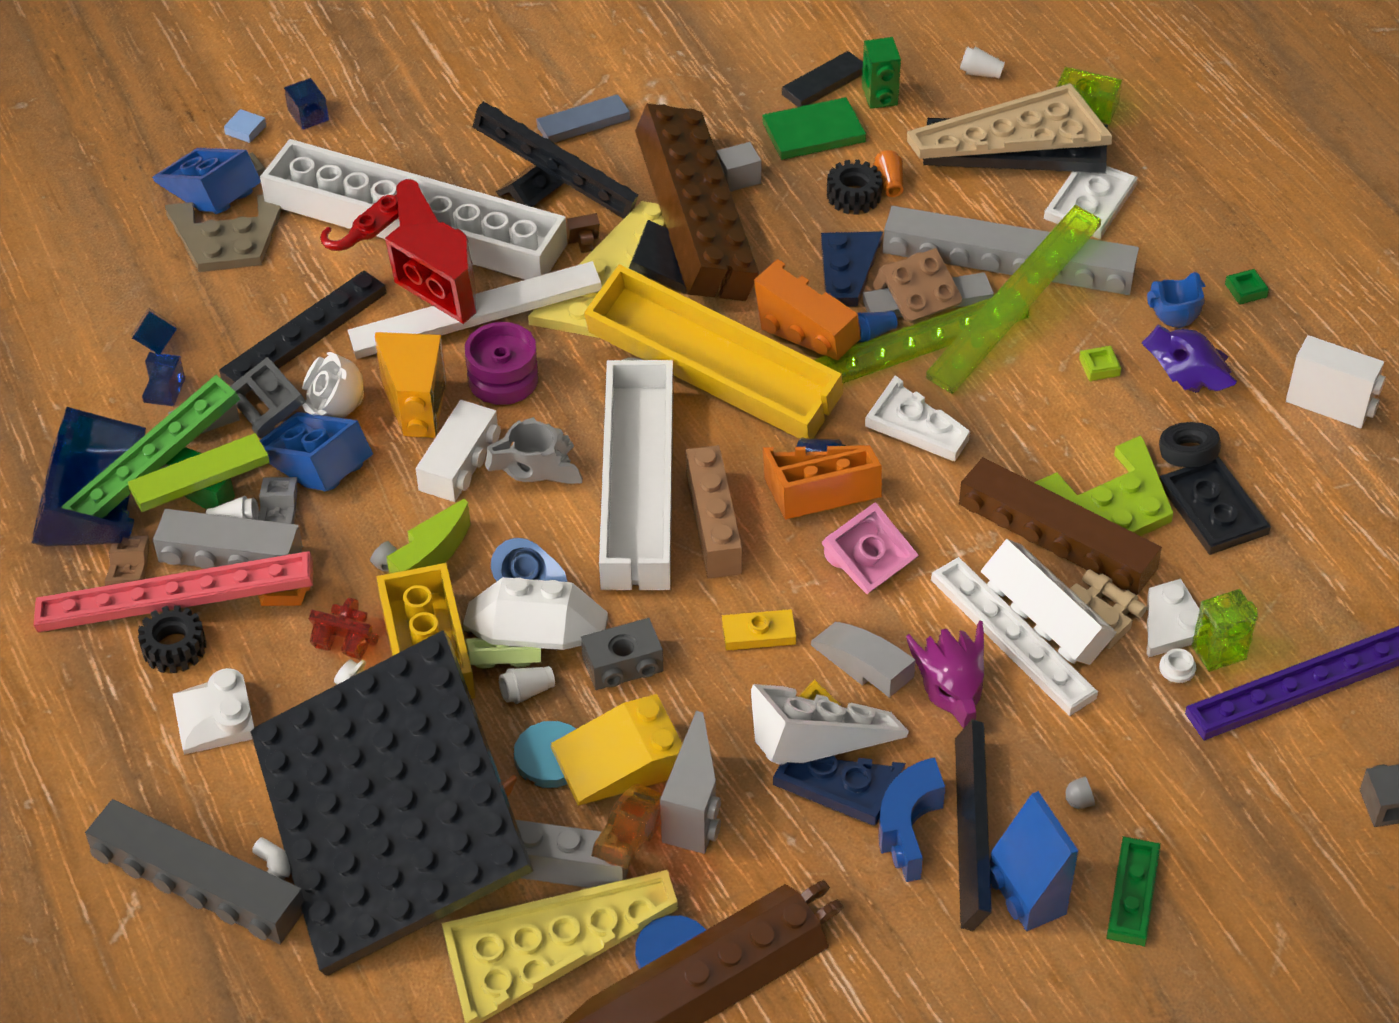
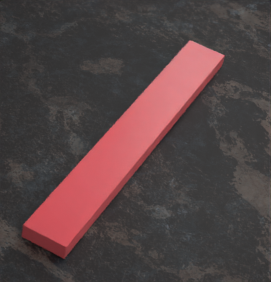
M310 551L37 597L34 627L37 632H44L144 615L154 610L161 612L163 611L162 607L168 606L169 610H173L174 605L185 608L313 586V558Z

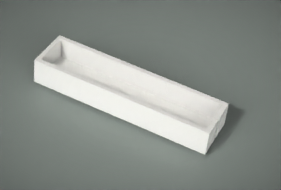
M607 360L599 551L601 590H632V585H639V590H670L673 360Z

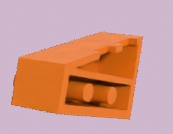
M776 259L754 279L761 329L838 361L861 339L858 314L827 292L821 295L808 286L809 280L802 275L796 278L783 269L785 268V263Z

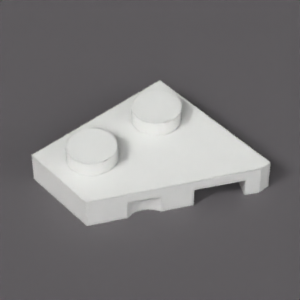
M1181 579L1149 588L1147 596L1148 644L1146 651L1148 657L1211 639L1213 630Z

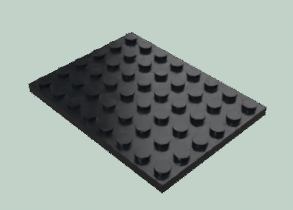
M444 630L265 721L250 731L284 850L289 860L295 886L302 889L304 902L301 905L316 961L319 970L325 976L534 871L453 646Z

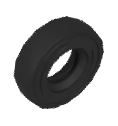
M1184 422L1169 426L1162 432L1159 448L1162 458L1172 465L1187 468L1201 467L1213 462L1218 457L1221 441L1218 431L1212 426L1204 423ZM1198 443L1200 445L1188 447L1182 446L1180 444Z

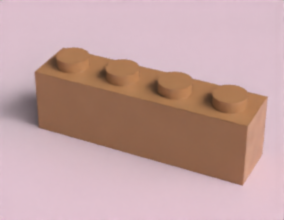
M720 446L686 449V477L707 578L742 574V546Z

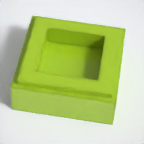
M1111 345L1080 351L1079 360L1089 381L1120 376L1121 366Z

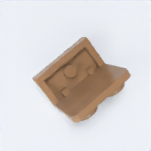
M937 248L916 253L898 262L885 264L879 269L873 282L875 290L889 288L903 318L909 323L957 307L962 301V296Z

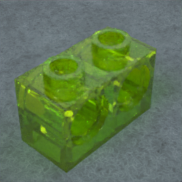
M1240 589L1201 601L1192 647L1208 672L1247 659L1258 613L1253 602L1248 601Z

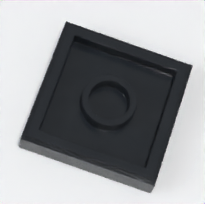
M647 220L629 269L686 294L687 289L670 240L668 228Z

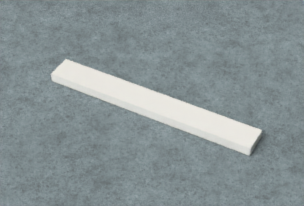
M591 261L477 293L476 314L464 324L436 307L430 306L348 329V334L355 357L359 359L377 354L375 332L444 335L600 291L602 285L594 263Z

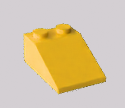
M658 694L622 703L551 743V750L578 806L667 781L682 747V742Z

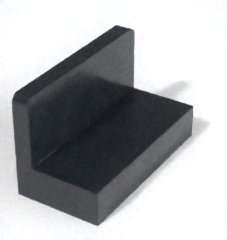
M532 164L499 188L496 193L498 196L510 192L516 203L533 207L564 182Z

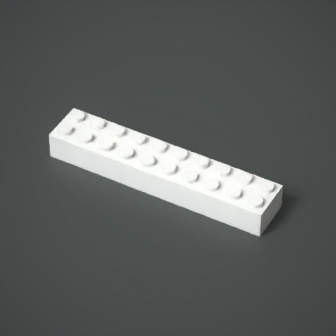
M292 139L287 141L260 176L265 202L279 205L281 209L349 229H351L354 220L381 197L396 195V188L399 182L405 179L415 180L438 222H444L454 229H460L465 233L468 238L470 257L474 265L525 280L548 274L567 246L566 216ZM399 218L381 231L377 237L385 239L392 231L400 227Z

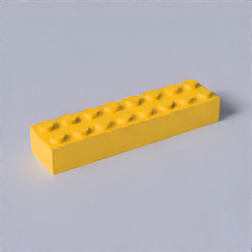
M620 264L584 312L589 333L642 360H673L674 376L809 444L824 423V414L827 416L830 414L843 394L841 373Z

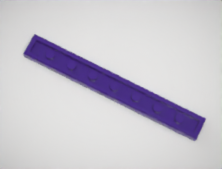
M1399 626L1186 706L1185 715L1204 741L1399 666Z

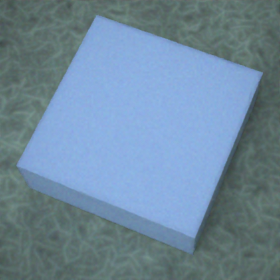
M240 109L225 124V134L251 143L266 127V120L262 116Z

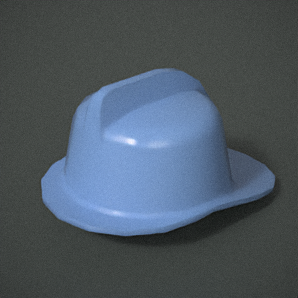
M512 538L505 540L496 548L492 555L491 571L496 581L504 577L568 582L566 573L559 563L540 546L528 539Z

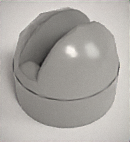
M389 541L382 543L372 554L370 562L379 570L389 572L386 556L395 552L397 548Z
M1086 776L1075 779L1068 784L1065 791L1066 800L1071 806L1079 809L1095 805L1092 790Z

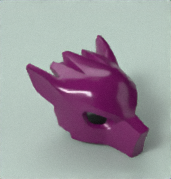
M981 620L977 623L975 642L971 640L965 631H959V640L957 641L948 629H942L937 643L931 636L926 639L927 647L924 650L910 634L906 636L911 655L916 660L915 662L922 674L924 688L929 700L937 707L952 713L963 729L972 719L976 720V705L980 701L983 690L984 628L983 621ZM940 688L949 695H951V697L943 695L940 691Z

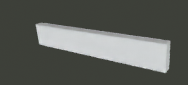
M959 557L932 572L931 581L976 625L978 621H983L984 633L1069 716L1097 699L1098 691Z

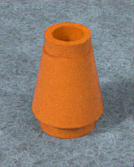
M887 150L880 152L876 155L873 166L875 165L878 168V172L880 171L882 174V186L886 195L889 197L899 196L904 191L903 160L895 151Z

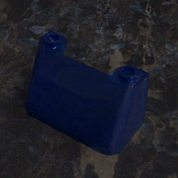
M66 407L49 460L31 539L32 544L44 547L121 543L123 537L130 538L134 525V519L129 518V510H127L130 495L103 518L61 507L145 436V427Z

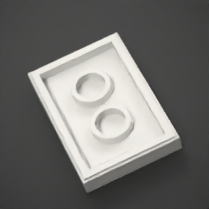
M1106 166V173L1073 171L1045 210L1044 219L1101 239L1136 187L1138 177Z

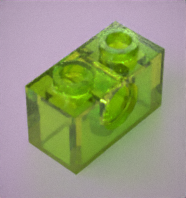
M1065 67L1056 87L1071 83L1100 121L1110 124L1119 104L1122 80Z

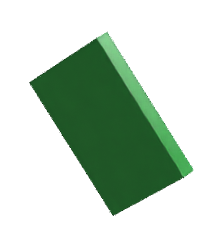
M847 97L767 113L762 116V123L781 160L866 142V133Z

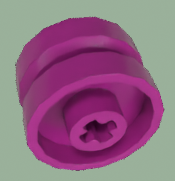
M493 322L479 327L470 334L465 343V361L468 386L473 395L483 402L505 405L524 400L534 392L538 384L536 340L530 331L521 325L510 322Z

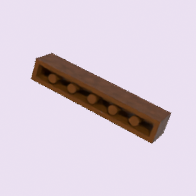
M984 457L980 459L961 481L959 505L965 507L970 512L987 518L1002 528H1006L1024 537L1027 541L1053 552L1058 557L1073 562L1086 571L1091 569L1098 575L1105 574L1112 579V583L1121 589L1129 590L1138 595L1158 569L1162 550L1161 546Z

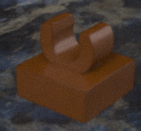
M597 213L568 218L566 220L568 244L578 242L581 253L594 250L592 244H594V239L599 236L600 227Z

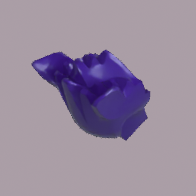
M1158 324L1150 335L1142 341L1143 346L1160 362L1172 382L1178 381L1184 390L1197 393L1205 386L1209 390L1221 391L1237 383V380L1229 374L1231 369L1225 362L1229 356L1216 349L1203 334L1195 330L1178 329L1170 332Z

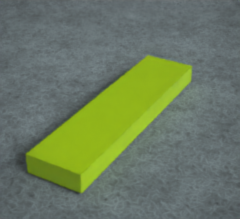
M256 433L128 481V486L141 512H144L270 462L266 450Z

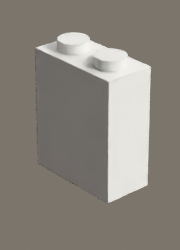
M1307 335L1296 356L1286 402L1362 428L1367 417H1374L1380 402L1379 399L1375 398V394L1380 395L1386 380V376L1381 375L1384 361Z

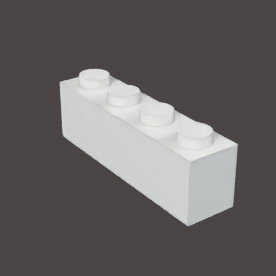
M1006 539L981 570L990 580L987 585L1002 597L1006 595L1011 599L1013 603L1010 607L1023 618L1027 619L1030 617L1036 623L1035 631L1048 641L1053 639L1060 646L1058 652L1073 664L1079 661L1091 665L1117 633L1019 543Z

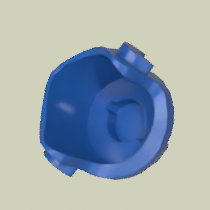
M1197 272L1191 273L1184 280L1154 281L1151 285V291L1147 294V301L1149 307L1153 308L1156 316L1163 324L1170 327H1185L1194 322L1200 315L1205 304L1202 287L1206 286Z

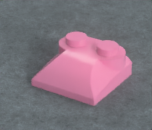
M876 502L822 541L827 561L834 567L842 568L866 594H869L919 556Z

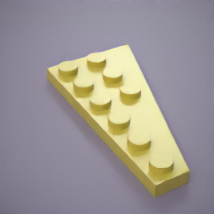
M641 201L580 263L584 264L593 261L602 287L619 264L629 269L647 220L666 227L659 204ZM599 291L536 308L528 315L529 325L597 337L589 333L584 312Z
M668 870L442 923L465 1023L484 1022L640 932L653 920L678 910L677 898Z

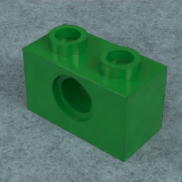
M893 37L864 40L862 89L869 109L898 105L901 58Z

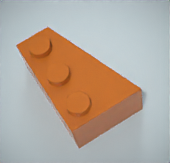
M870 445L827 446V451L806 452V447H795V452L774 453V447H763L764 479L785 520L882 497V465Z

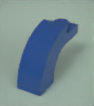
M935 757L920 761L901 772L889 785L882 799L878 835L881 854L892 853L896 869L902 868L906 882L921 879L923 857L912 826L922 815L930 811L943 809L945 785Z

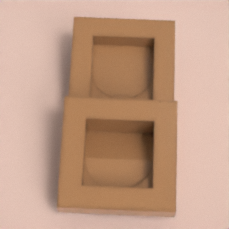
M149 536L114 537L109 550L110 568L105 578V586L145 579L149 555Z

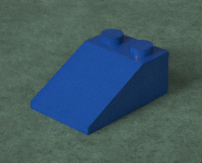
M196 148L152 177L155 183L187 203L193 202L194 208L199 211H208L214 214L226 211L230 208L229 203L235 199H241L250 195L253 192L252 188L261 183V179L247 150Z
M296 412L260 440L268 454L270 465L289 477H297V482L304 487L322 491L336 488L342 478L360 469L363 466V462L373 455L358 420L323 415L314 416L301 412Z
M1039 791L1030 795L991 851L990 884L995 890L1001 891L1006 899L1009 914L1014 920L1019 919L1026 932L1067 915L1078 856V849Z

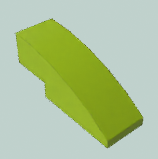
M462 499L407 531L409 543L386 556L389 574L446 563L463 541L471 525L468 502Z

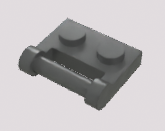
M268 357L230 386L240 398L236 403L237 408L253 425L252 429L259 438H263L273 431L278 423L306 402L300 392ZM253 390L268 407L269 411L264 415H261L246 398V394L249 391Z

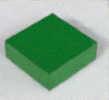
M1255 269L1226 276L1225 285L1239 305L1268 297L1269 288Z

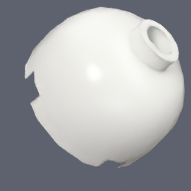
M328 352L329 356L325 359L318 357L306 374L302 389L307 390V400H305L306 402L302 406L305 412L314 416L323 415L345 418L363 400L362 374L350 360Z

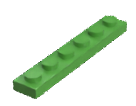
M215 375L61 507L62 510L86 533L131 494L128 481L159 470L240 400L239 396L218 375Z

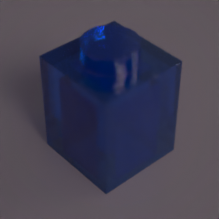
M311 78L284 87L287 109L302 130L329 120L326 97Z

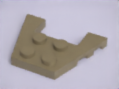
M257 195L259 215L257 217H238L230 220H208L203 223H195L193 202L165 205L167 217L171 220L178 237L180 236L185 249L198 272L262 265L272 239V232L275 225L278 224L282 209L279 205L265 202L263 195Z

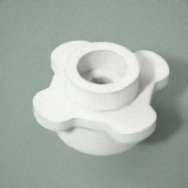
M352 659L348 660L336 674L334 683L339 684L363 672L366 661L361 660L357 664Z

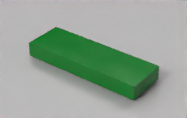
M1123 836L1106 939L1145 947L1161 843Z

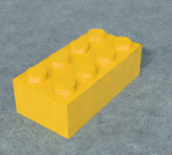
M442 563L376 576L392 656L444 630L450 638L471 699H474L473 674L447 564Z

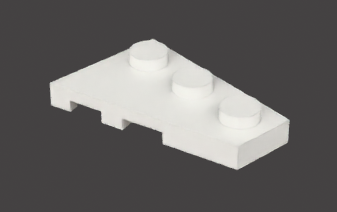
M897 376L893 377L865 417L866 427L954 462L969 441L970 431L944 411L933 409L925 403V397L917 391L912 393L903 386V381Z

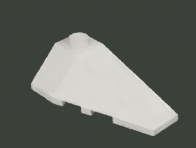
M753 684L751 689L755 742L766 754V757L776 764H786L787 762L805 763L906 738L909 732L894 714L889 711L855 703H849L847 708H843L829 701L828 697L816 694L815 700L805 699L796 696V689L784 686Z

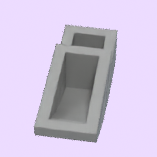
M835 621L811 641L812 647L862 686L869 681L889 698L914 678L916 660L897 646L865 629Z

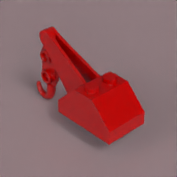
M405 179L399 182L396 188L397 194L381 197L354 220L349 233L342 239L330 240L328 238L331 232L330 227H326L322 231L320 239L325 248L331 251H344L353 247L359 241L375 238L381 231L399 218L400 227H397L385 237L394 282L462 324L476 314L475 278L468 238L460 229H454L444 222H438L415 180Z

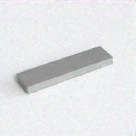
M985 272L952 278L962 296L960 305L954 308L993 302L994 293ZM889 288L863 292V303L867 312H886L891 310L897 318L903 317Z

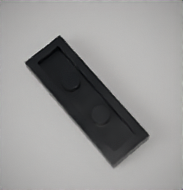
M846 51L782 86V95L797 107L810 105L862 76L863 61L849 51Z

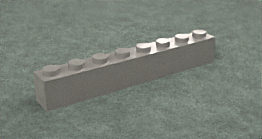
M891 206L883 239V253L910 257L916 253L937 248L945 264L1130 295L1139 250V247L898 206Z

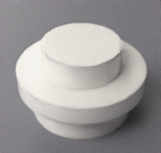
M1176 648L1168 651L1161 658L1159 669L1167 680L1175 683H1184L1194 677L1196 663L1188 651Z

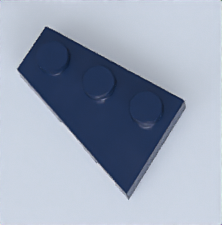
M883 231L821 233L825 292L847 307L858 306L867 283L869 271L875 262L877 250L881 246Z
M834 755L805 763L787 762L786 764L779 765L773 775V785L875 826L880 818V808L884 794L892 781L905 770L906 763L892 762V766L872 764V759L858 758V762L837 760Z

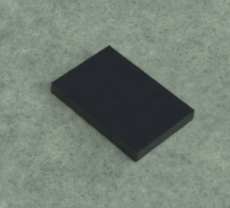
M1219 456L1213 462L1201 467H1185L1159 477L1167 497L1209 555L1269 535L1270 524Z

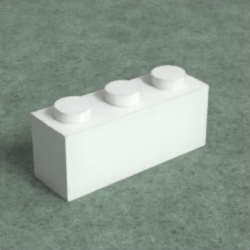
M464 400L459 401L416 467L419 491L455 502L462 490H467L472 474L485 461L487 446L497 442L499 439L501 427L497 422L496 410Z

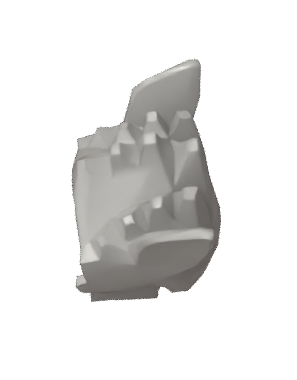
M534 417L523 422L517 421L511 426L503 439L487 446L485 467L488 471L504 470L509 476L521 482L550 480L576 484L582 483L583 480L579 469L570 463L571 460L567 455L574 447L569 436L563 435V431L559 428L536 421Z

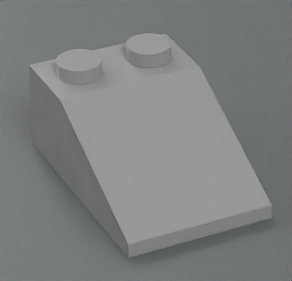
M696 711L660 798L662 843L705 854L709 841H716L719 834L721 819L716 817L720 809L721 798L716 797V779L703 712Z

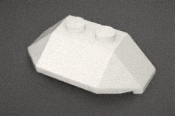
M502 577L469 602L463 622V630L468 633L472 632L478 638L492 645L564 650L582 646L581 636L606 630L608 612L572 582Z

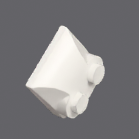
M230 668L218 670L212 674L207 683L173 694L184 755L252 740L250 731L254 729V723L244 675L239 671Z

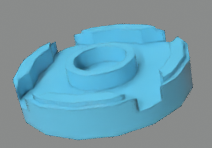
M543 721L530 726L521 733L514 745V762L520 776L525 780L527 778L533 781L534 785L542 788H558L566 785V779L551 750V743L574 731L575 728L560 721Z

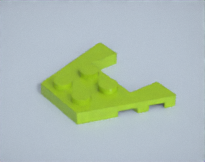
M1141 436L1115 447L1114 456L1129 473L1077 495L1057 472L1034 482L1139 536L1172 522V508L1144 439Z

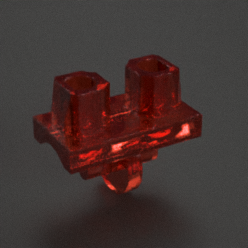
M350 597L346 599L343 606L333 604L331 614L312 609L308 618L313 625L310 643L315 648L331 651L335 637H343L345 639L341 652L348 657L359 660L362 659L369 644L376 646L379 635L372 632L370 624L362 623L366 621L368 613L358 610V600Z

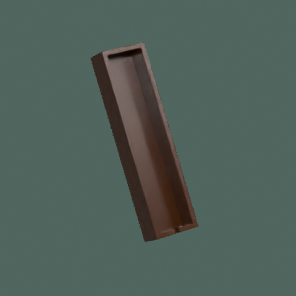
M647 103L635 133L666 228L669 231L670 240L688 295L715 297L728 270L729 273L719 292V297L722 299L746 301L755 284L754 279L759 275V271L703 113L692 108L683 109L670 107L665 104Z

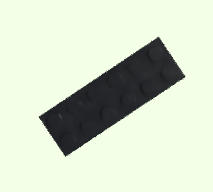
M927 117V126L951 118ZM1107 145L923 158V165L1106 173Z

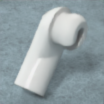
M264 837L259 838L254 844L252 852L267 862L269 869L266 872L283 880L285 877H289L291 869L285 850Z

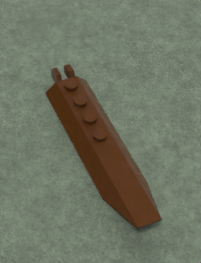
M825 880L810 886L802 894L784 884L592 996L562 1023H704L826 950L829 945L821 924L840 913L844 907L837 899L823 906L815 914L810 909L808 904L824 896L830 889Z

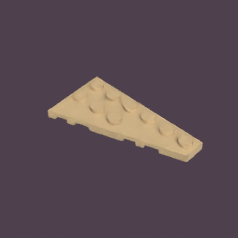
M1070 83L907 131V142L919 159L1111 145L1112 135Z

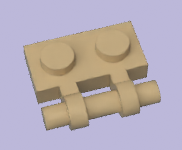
M1089 569L1084 574L1082 581L1091 587L1086 590L1075 583L1070 590L1117 632L1105 646L1110 649L1131 629L1132 619L1126 615L1131 612L1138 618H1141L1146 612L1147 606L1139 602L1138 596L1129 590L1124 592L1113 585L1112 579L1105 574L1098 575ZM1105 595L1116 602V604L1112 607L1101 600V598Z

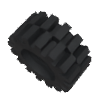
M855 159L854 164H851L850 160H845L844 165L839 162L835 168L832 167L827 176V199H829L831 206L835 204L836 210L839 211L841 208H844L843 213L849 214L850 210H854V215L859 214V210L867 213L869 212V207L875 209L877 203L881 201L882 174L880 171L878 172V168L875 165L870 168L869 162L865 161L862 165L860 160ZM848 186H859L860 188H850Z
M174 605L173 611H169L168 606L162 607L163 613L161 614L154 610L151 612L152 619L145 617L142 621L143 626H139L138 640L145 662L148 661L152 669L157 666L158 672L163 673L166 667H169L170 673H177L176 667L181 666L182 670L185 671L189 669L187 663L191 662L195 666L199 662L197 656L203 657L205 654L204 648L207 646L199 616L196 613L192 614L191 609L187 607L182 612L181 606ZM172 634L185 635L181 641L174 644L166 645L159 643L163 638Z

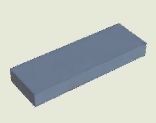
M616 94L536 119L537 128L544 138L555 143L630 119V111L619 95Z

